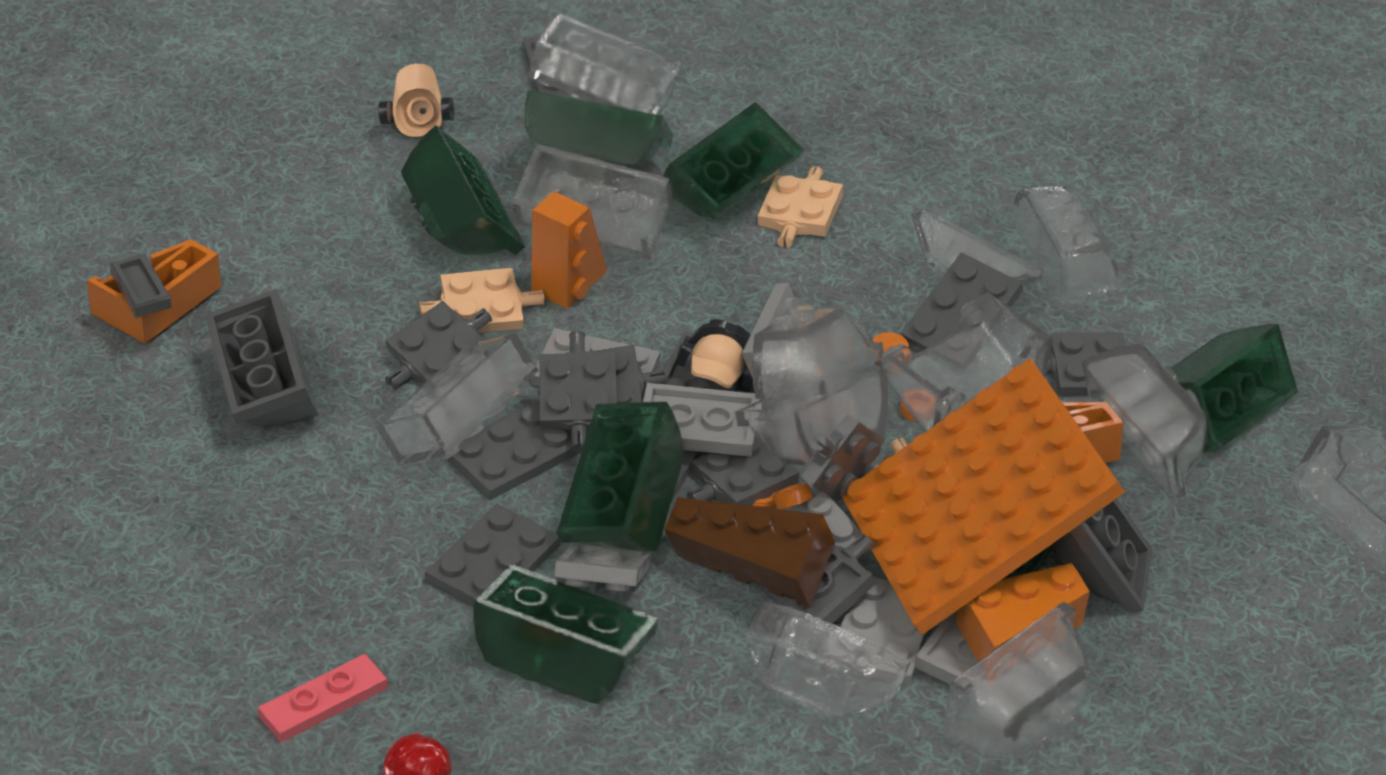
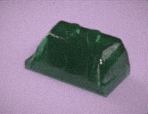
M527 91L525 99V129L530 143L542 156L556 160L560 165L576 168L577 165L589 167L592 171L602 174L617 172L636 175L652 161L661 146L669 148L671 146L673 133L663 115L536 91Z
M754 102L672 161L665 170L660 185L672 198L693 214L712 218L715 221L799 158L804 149L757 102Z
M435 125L411 151L401 170V175L413 196L410 202L424 218L421 222L424 229L437 241L460 255H486L507 249L514 255L518 254L526 246L478 157Z
M1265 324L1222 333L1158 376L1162 391L1173 416L1187 433L1200 441L1203 453L1216 452L1298 393L1279 324Z
M667 401L596 404L556 533L563 543L588 542L593 545L618 550L657 551L684 459L681 432Z
M513 564L475 600L473 610L476 641L487 663L517 674L525 680L538 682L554 688L562 694L572 695L595 704L602 701L616 688L624 677L631 661L656 634L659 618Z

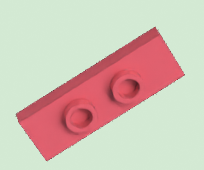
M363 654L259 706L258 717L281 743L387 689L388 680L368 656Z

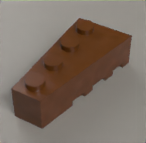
M677 497L664 528L677 556L718 573L725 571L733 574L736 580L750 584V582L764 586L769 593L780 597L787 595L795 598L798 604L811 608L835 545L834 538L823 514Z

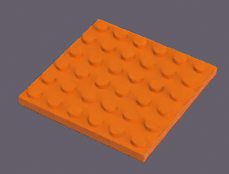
M1029 358L1021 365L1011 369L1007 375L993 385L980 391L976 397L962 407L949 413L931 429L918 435L911 443L893 456L884 459L880 465L862 478L853 481L848 487L847 494L841 496L861 532L865 536L867 535L873 542L872 552L913 625L923 635L1125 493V490L1038 367Z

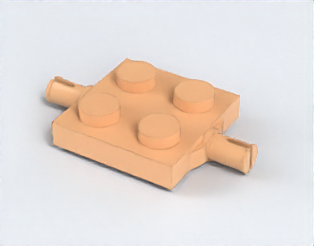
M815 166L811 167L805 179L790 175L775 176L757 215L758 226L781 232L777 241L780 247L784 248L786 244V248H790L797 235L826 237L843 198V184L820 180L823 176V170L820 167H817L816 171Z
M513 268L440 275L441 300L419 302L420 316H422L434 306L444 301L459 316L469 319L482 308H485L486 312L490 313L492 321L477 330L478 333L523 329V307L544 305L543 290L521 292L516 285Z

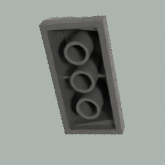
M276 289L205 315L231 414L236 425L247 421L256 426L278 427L319 415L298 342Z
M1115 499L1049 547L1062 565L1073 563L1087 588L1099 597L1122 603L1128 612L1143 611L1152 547L1118 499Z

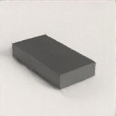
M146 254L109 263L110 273L135 318L172 308L171 298Z

